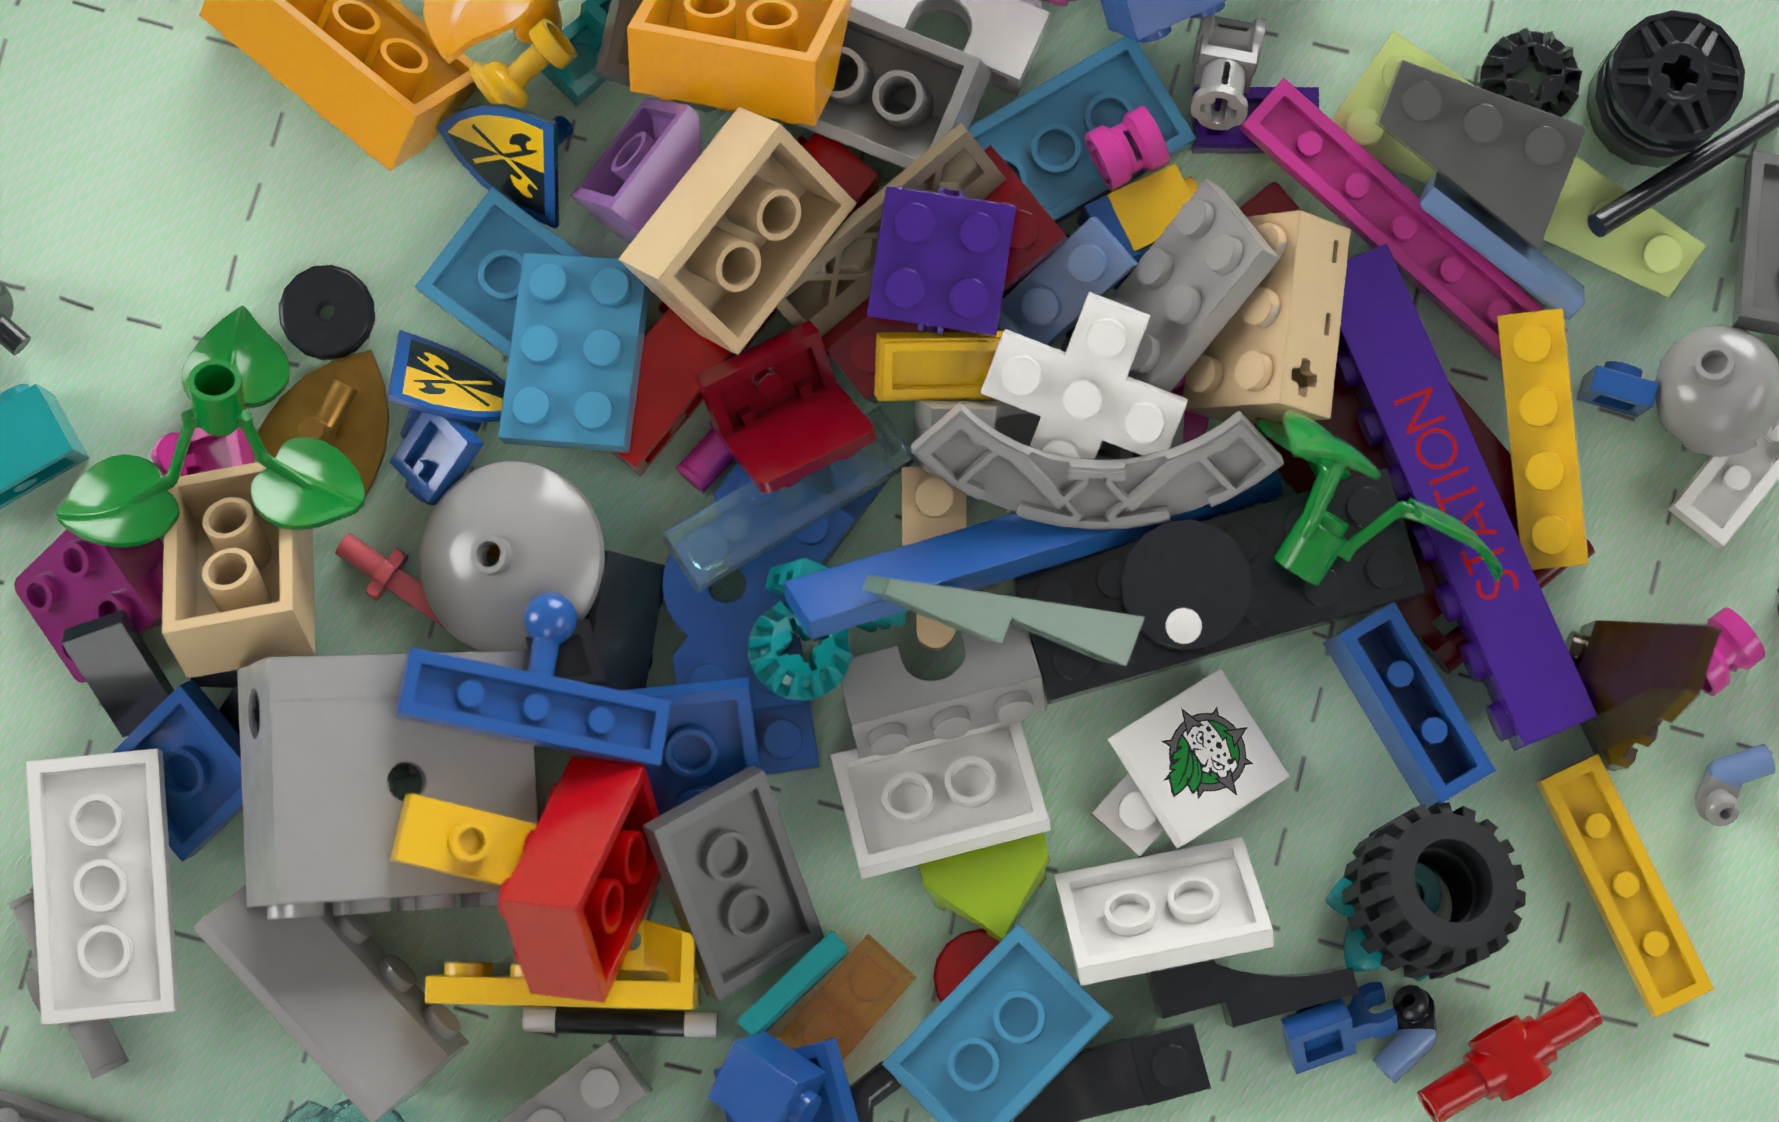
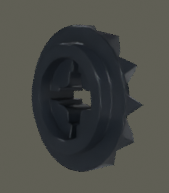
M1526 27L1519 32L1506 37L1503 36L1490 49L1482 64L1480 85L1484 90L1563 117L1579 97L1580 79L1583 71L1578 68L1573 56V47L1565 46L1556 39L1553 31L1542 33L1530 31ZM1529 55L1531 62H1534L1537 72H1547V75H1553L1550 79L1544 80L1539 85L1538 94L1535 99L1534 92H1530L1528 82H1518L1517 79H1512L1514 75L1522 73L1525 69L1526 60Z

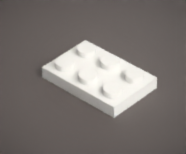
M1021 721L1017 723L1000 722L976 728L955 739L945 740L937 738L906 746L902 751L892 755L882 756L875 754L860 758L857 748L830 755L862 879L1051 830L1048 813Z
M1243 837L1054 874L1057 896L1080 986L1274 947L1273 928Z

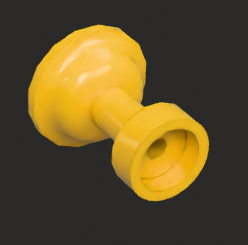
M543 18L529 30L528 33L533 45L509 66L501 61H490L487 64L475 61L470 66V74L476 86L494 107H503L526 114L524 108L529 102L526 84L549 64L563 70L577 57V52L572 43L550 20Z

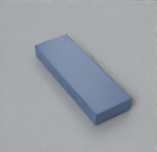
M1435 173L1422 188L1419 204H1421L1420 207L1550 309L1562 308L1565 320L1566 318L1571 320L1584 305L1585 286L1539 250L1531 249L1509 229L1481 209L1439 173Z

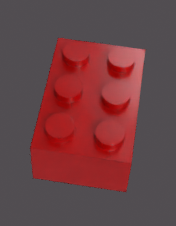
M571 757L559 782L554 783L550 788L547 806L535 830H530L525 838L523 854L511 878L505 879L502 883L498 897L499 913L506 920L514 944V957L517 964L521 965L530 994L596 1002L606 1001L662 878L642 825L659 817L645 764Z

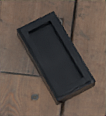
M124 609L64 630L62 645L123 738L129 736L174 691V688Z

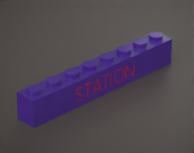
M1387 243L1347 259L1335 372L1344 388L1353 386L1363 409L1358 410L1356 415L1364 438L1370 446L1379 444L1388 465L1387 469L1398 503L1401 501L1408 502L1412 498L1456 518L1477 534L1496 556L1503 569V575L1496 583L1488 566L1475 549L1430 525L1413 521L1414 526L1408 528L1409 539L1421 563L1430 561L1440 585L1434 587V595L1447 622L1456 620L1466 644L1460 646L1463 663L1474 682L1483 680L1491 698L1492 704L1486 706V713L1493 731L1501 742L1509 739L1513 751H1516L1597 717L1596 711Z

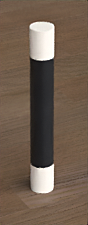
M524 1006L522 1029L523 1032L717 1038L718 1012Z

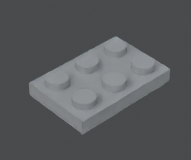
M1207 179L1204 180L1192 197L1182 206L1176 217L1152 247L1142 256L1138 265L1109 299L1151 315L1127 376L1168 392L1172 391L1280 259L1224 189Z

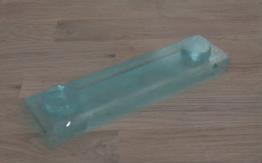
M881 405L864 414L874 427L876 433L875 441L860 449L854 456L846 460L836 461L801 478L795 485L772 493L760 492L754 483L750 481L664 532L663 542L697 593L901 472V467H909L913 464L916 458Z

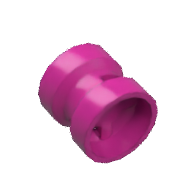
M1144 106L1124 114L1122 123L1112 128L1101 125L1084 135L1093 164L1101 179L1111 191L1128 184L1132 174L1142 169L1154 171L1170 162L1164 138L1155 120Z
M1727 607L1708 619L1707 625L1721 629L1701 688L1704 693L1710 696H1715L1730 684L1731 671L1736 672L1738 669L1748 670L1765 658V650L1758 636L1740 615Z

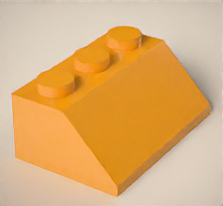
M643 0L627 27L630 91L657 96L663 100H679L716 107L726 112H735L738 107H741L760 116L778 119L784 123H800L815 126L834 89L852 0Z

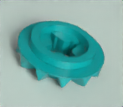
M780 600L775 606L758 617L751 630L748 640V657L752 670L767 689L781 697L799 701L822 697L836 688L847 672L852 657L848 642V628L813 639L814 642L821 640V642L813 648L809 655L810 666L808 662H804L799 654L789 656L786 653L781 655L782 651L792 641L791 630L794 633H798L802 641L812 639L809 638L788 603Z

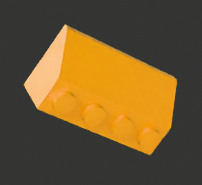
M205 0L199 14L200 17L219 31L226 40L235 44L267 70L274 79L283 83L315 109L322 118L331 122L364 149L371 158L380 162L390 171L426 149L439 134L436 127L456 113L478 88L469 70L474 62L462 53L451 63H447L433 44L428 34L426 23L398 0Z

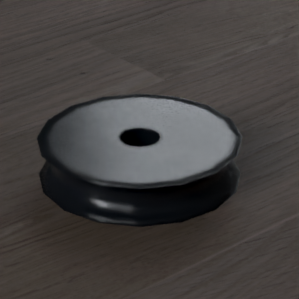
M334 265L313 266L297 274L285 287L279 303L280 325L287 339L303 354L319 360H335L358 351L370 337L375 322L374 300L367 286L351 271ZM327 305L334 306L335 313L333 317L328 320H322L320 318L321 309Z

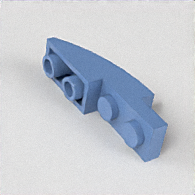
M1097 216L1091 217L1002 299L997 331H1005L1007 329L1052 347L1077 324L1089 292L1103 297L1132 271L1138 263Z

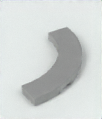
M960 402L911 444L912 453L933 472L977 500L982 498L994 505L1017 512V516L1024 519L1055 526L1083 529H1122L1171 521L1170 516L1192 511L1209 503L1213 507L1231 499L1256 485L1284 464L1280 453L1240 411L1198 438L1172 449L1127 459L1089 460L1046 453L1023 445L984 423Z

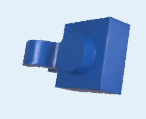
M1370 982L1358 988L1359 993L1352 996L1351 1002L1347 1007L1343 999L1340 998L1324 1004L1299 1009L1295 1014L1281 1019L1287 1054L1296 1075L1356 1054V1042L1372 1037H1386L1398 1029L1397 1014L1394 1008L1381 1013H1371L1368 1011L1370 1008L1386 1002L1384 987L1381 982Z

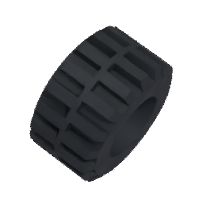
M1436 802L1428 808L1423 804L1408 810L1369 833L1370 837L1359 842L1352 852L1357 859L1346 865L1343 876L1351 881L1352 885L1342 890L1343 904L1353 906L1354 915L1347 918L1351 930L1354 931L1360 928L1366 937L1360 943L1369 955L1379 951L1383 955L1380 964L1390 971L1404 966V977L1419 979L1428 975L1430 980L1456 973L1500 951L1509 942L1507 935L1517 931L1522 918L1514 911L1525 906L1526 892L1517 889L1516 882L1523 879L1524 874L1521 864L1512 865L1508 854L1514 852V848L1508 839L1499 842L1494 836L1498 827L1488 818L1480 823L1476 822L1475 811L1470 808L1461 806L1452 812L1450 803L1443 802L1439 804V802ZM1416 862L1431 867L1446 883L1452 900L1450 921L1436 916L1421 900L1415 884Z

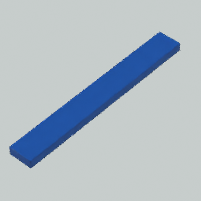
M1275 470L1256 485L1213 507L1209 503L1195 510L1170 516L1171 521L1188 519L1202 521L1282 496L1283 478ZM1013 513L785 581V600L809 638L815 639L907 610L862 591L867 575L972 591L1139 540L1144 534L1163 523L1122 529H1083L1032 521L1018 517L1017 513Z

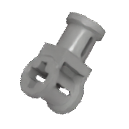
M1215 14L1201 18L1193 56V64H1196L1193 83L1200 84V89L1195 92L1191 99V114L1202 126L1213 130H1229L1233 126L1241 125L1246 119L1248 101L1243 95L1249 92L1253 75H1255L1264 39L1266 19L1256 18L1253 23L1218 17ZM1216 98H1222L1221 109L1217 112L1214 109Z

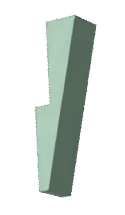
M867 575L862 591L977 639L1002 643L1010 623L1095 660L1121 666H1127L1145 618L1143 616Z

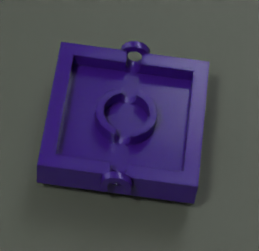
M886 186L866 316L918 324L917 330L943 334L944 328L996 336L1016 205L964 198L965 191L949 190L940 187L938 193Z

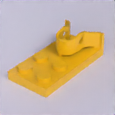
M643 918L637 930L641 936V944L635 950L629 948L605 1002L530 994L521 965L511 964L510 975L493 974V962L454 961L444 962V973L426 976L425 1003L693 1010L701 1005V980L695 967V940L693 935L682 931L679 927Z

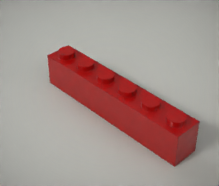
M814 133L809 140H806L803 136L796 139L857 203L845 219L872 198L879 189V174L839 142ZM663 301L658 310L664 315L649 333L645 332L629 453L611 452L639 476H642L704 401L695 375L736 356L733 352L697 334ZM776 307L770 313V315L763 322V324L752 336V338L749 340V342L745 345V347L742 349L740 353L744 352L748 348L752 341L757 337V335L762 331V329L777 313L778 309Z

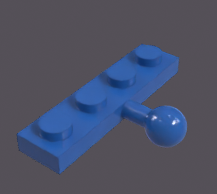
M547 592L533 598L527 605L524 613L526 631L533 638L528 671L410 647L406 653L394 717L611 761L645 764L646 768L656 769L661 766L671 701L554 677L559 644L566 641L573 634L577 624V614L575 607L568 598L558 593Z

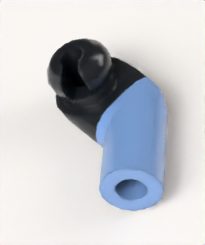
M1415 985L1403 986L1395 993L1392 1002L1398 1021L1395 1038L1372 1059L1377 1067L1393 1083H1396L1434 1047L1437 1041L1434 1000L1427 991Z

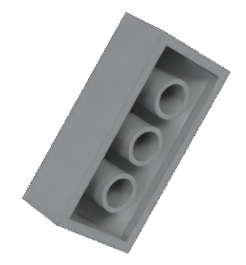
M850 8L834 89L815 126L800 123L794 125L906 169L959 123H962L967 130L969 129L992 72L978 57Z
M244 885L205 916L193 928L194 931L370 1122L379 1121L416 1095L469 1043L459 1032L461 1029L459 1021L447 1007L440 1003H425V994L415 984L417 979L413 970L398 956L386 953L371 936L373 934L372 928L361 914L333 916V903H324V916L268 919L267 906L247 908L246 885Z

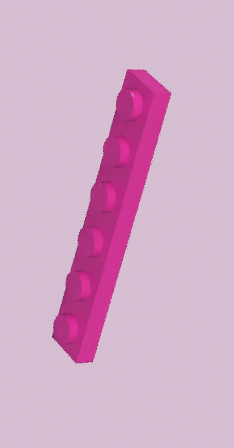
M1285 78L1279 82L1240 126L1239 130L1371 248L1374 249L1387 243L1399 272L1501 363L1497 316L1545 310L1499 268L1420 207V198Z

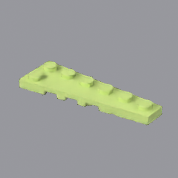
M1393 31L1331 120L1380 164L1425 185L1436 172L1375 124L1397 65L1400 61L1404 60L1462 82L1471 83L1402 35ZM1575 156L1543 240L1661 296L1669 298L1706 248V245L1651 207L1604 237L1594 235L1588 226V216L1628 191Z

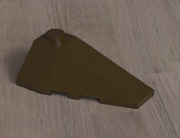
M1595 620L1583 625L1580 633L1571 631L1565 644L1597 714V717L1580 725L1594 754H1599L1606 769L1610 771L1628 769L1635 762L1638 749L1632 746L1638 743L1649 747L1656 740L1658 727L1663 720L1672 723L1697 698L1703 686L1721 629L1710 625Z

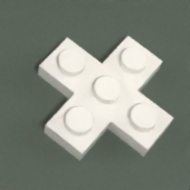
M1089 292L1066 352L1005 329L980 392L986 396L1041 416L1030 447L1064 457L1095 460L1102 440L1142 456L1168 450L1188 402L1186 398L1127 376L1151 315Z

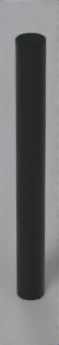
M1779 100L1766 105L1589 215L1587 222L1592 233L1597 237H1604L1779 127Z

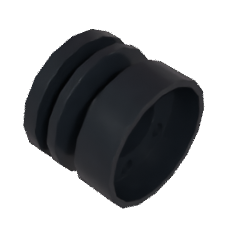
M1670 10L1647 16L1623 35L1614 49L1602 60L1589 82L1586 109L1593 132L1610 153L1632 165L1658 168L1675 163L1707 142L1715 132L1731 119L1743 97L1745 69L1738 46L1720 25L1698 13ZM1666 72L1675 75L1674 85L1680 89L1679 91L1669 88L1670 77L1665 75Z

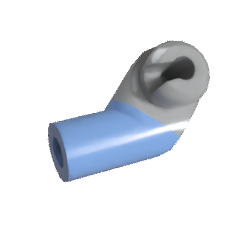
M1765 744L1715 759L1707 765L1695 795L1697 811L1704 820L1720 827L1733 823L1740 813L1735 806L1738 803L1737 799L1742 784L1775 773L1773 756Z

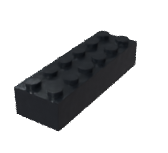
M1387 468L1379 470L1381 476L1377 481L1367 475H1361L1338 483L1326 510L1349 526L1343 535L1346 540H1350L1398 503ZM1311 490L1202 521L1217 526L1234 539L1250 566L1253 590L1247 612L1231 634L1208 648L1181 651L1156 645L1139 632L1127 666H1121L1095 660L1028 631L1042 676L1048 705L1381 609L1392 602L1398 604L1417 598L1425 593V589L1403 518L1394 521L1358 548L1350 561L1338 556L1319 586L1297 576L1274 558L1303 513ZM1139 540L1013 578V586L1016 596L1024 599L1127 614L1123 607L1120 580L1127 555Z

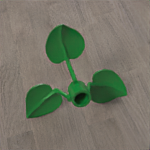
M240 306L219 321L202 337L184 363L181 381L183 390L191 401V409L181 414L183 426L167 474L161 478L157 466L140 456L126 454L111 456L94 464L81 475L74 484L67 499L55 511L58 522L67 530L82 539L103 546L134 547L152 542L170 530L179 518V504L175 497L167 490L173 488L179 480L194 430L197 427L213 436H226L236 431L237 428L243 431L258 462L266 467L252 481L251 497L256 511L265 520L280 528L309 530L349 517L357 513L364 506L365 490L363 481L351 461L341 451L325 441L315 438L296 437L282 445L276 458L267 452L253 425L252 414L246 411V407H260L278 397L285 390L289 382L290 366L287 355L282 347L257 323L245 306Z
M1287 410L1283 416L1284 425L1257 417L1254 422L1256 429L1265 438H1271L1274 442L1291 451L1295 457L1300 456L1307 460L1316 477L1303 513L1274 556L1276 561L1297 576L1319 586L1338 556L1350 561L1358 548L1391 523L1402 518L1430 525L1475 549L1488 566L1496 583L1503 575L1502 566L1496 556L1468 526L1445 512L1412 498L1408 502L1401 501L1350 540H1346L1343 535L1349 526L1326 510L1340 479L1348 480L1351 476L1346 466L1376 481L1381 476V473L1355 448L1334 437L1322 426L1299 413Z

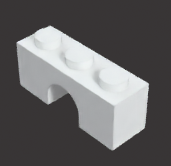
M852 0L851 8L909 31L912 30L913 26L921 18L929 14L946 13L956 17L965 25L970 36L963 52L980 58L990 69L992 74L987 84L1014 96L1018 95L1046 34L1050 12L1041 9L1042 3L1039 0Z

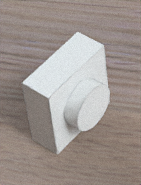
M1129 772L1091 813L1096 820L1137 857H1140L1164 830V827Z

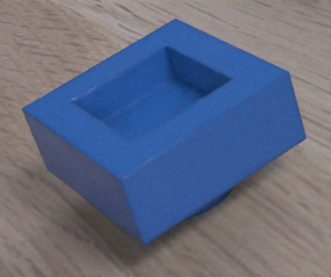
M1607 361L1604 367L1596 365L1583 375L1576 400L1638 417L1653 407L1659 383L1641 378L1643 371L1638 367L1617 361Z

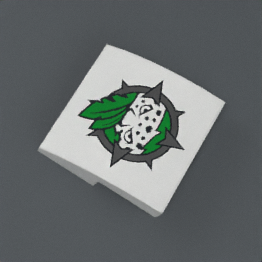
M1221 668L1108 739L1177 849L1290 777Z

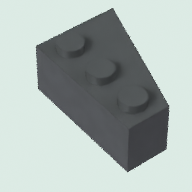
M1404 60L1400 61L1397 65L1375 123L1436 173H1439L1469 197L1481 209L1509 229L1527 246L1538 250L1587 126Z

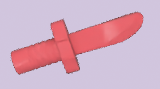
M351 533L343 538L335 554L366 574V576L371 577L372 580L365 590L367 595L378 601L389 589L446 629L429 606L422 583L402 571L409 555L396 548L388 558H384V556L374 551V549L364 544V542Z

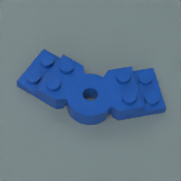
M860 449L854 456L846 460L836 461L801 478L798 483L789 488L772 493L760 492L737 463L714 494L717 521L701 525L686 534L670 553L664 568L662 587L666 607L674 622L687 635V638L672 656L676 685L749 677L760 769L764 770L766 776L819 768L820 765L810 700L799 701L781 697L767 689L759 681L749 662V636L760 615H763L780 600L787 603L785 597L765 589L770 568L802 558H807L825 566L892 477V470L863 449ZM732 570L743 575L746 580V588L738 600L731 603H722L711 596V583L717 574ZM791 632L792 641L782 651L781 655L786 653L789 656L799 654L803 658L801 640Z

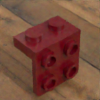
M810 320L695 375L718 438L762 493H772L789 488L798 483L801 478L825 466L854 456L860 449L872 444L876 439L872 423L836 382L820 332Z

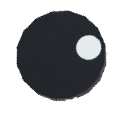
M1193 519L1165 522L1144 534L1127 555L1120 580L1122 602L1126 613L1145 617L1139 632L1156 645L1181 651L1205 649L1229 636L1245 616L1253 590L1250 566L1237 542L1217 526Z

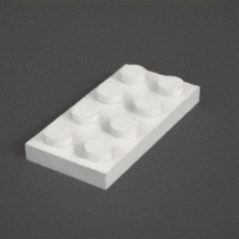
M157 748L26 761L41 1025L180 1012L163 751Z

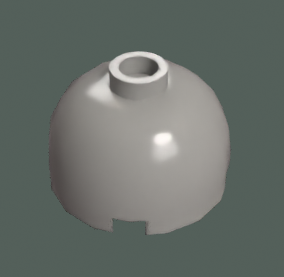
M1723 325L1696 329L1674 342L1660 360L1655 382L1659 383L1655 400L1660 423L1667 433L1669 430L1671 435L1679 439L1682 446L1691 452L1715 457L1744 453L1757 445L1756 440L1764 436L1771 427L1774 430L1779 424V361L1764 340L1747 330Z

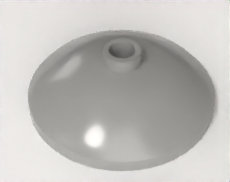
M519 461L489 464L466 474L456 481L433 508L423 531L419 555L421 582L424 594L433 613L454 637L482 652L529 651L525 637L530 635L524 625V613L529 602L543 593L553 592L568 598L575 607L577 622L583 620L596 599L605 563V548L601 527L592 506L583 493L561 474L540 465ZM493 544H497L501 553L500 559L496 565L491 567L487 561V551Z

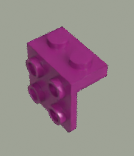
M66 529L16 578L14 587L17 595L76 681L80 683L86 682L62 645L65 629L123 609L140 636L147 630L162 625L164 544L160 538H157L152 542L134 547L103 546L82 539Z

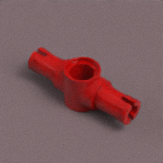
M1579 992L1536 1019L1529 1015L1522 1020L1518 1015L1508 1017L1472 1038L1467 1043L1471 1051L1463 1055V1064L1417 1092L1419 1101L1433 1122H1444L1483 1097L1490 1101L1498 1096L1502 1101L1515 1098L1546 1080L1552 1074L1548 1065L1558 1059L1556 1052L1603 1024L1601 1015L1592 1000L1584 992Z

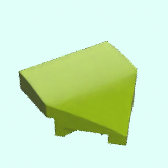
M1042 832L919 864L918 866L924 890L933 896L935 907L943 911L946 909L953 911L984 928L988 936L1001 942L1015 927L1014 922L1036 888L1042 887L1047 879L1045 868L1050 862L1045 836Z

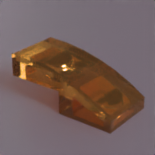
M868 934L776 1038L792 1049L836 1037L843 1061L915 980L916 976Z

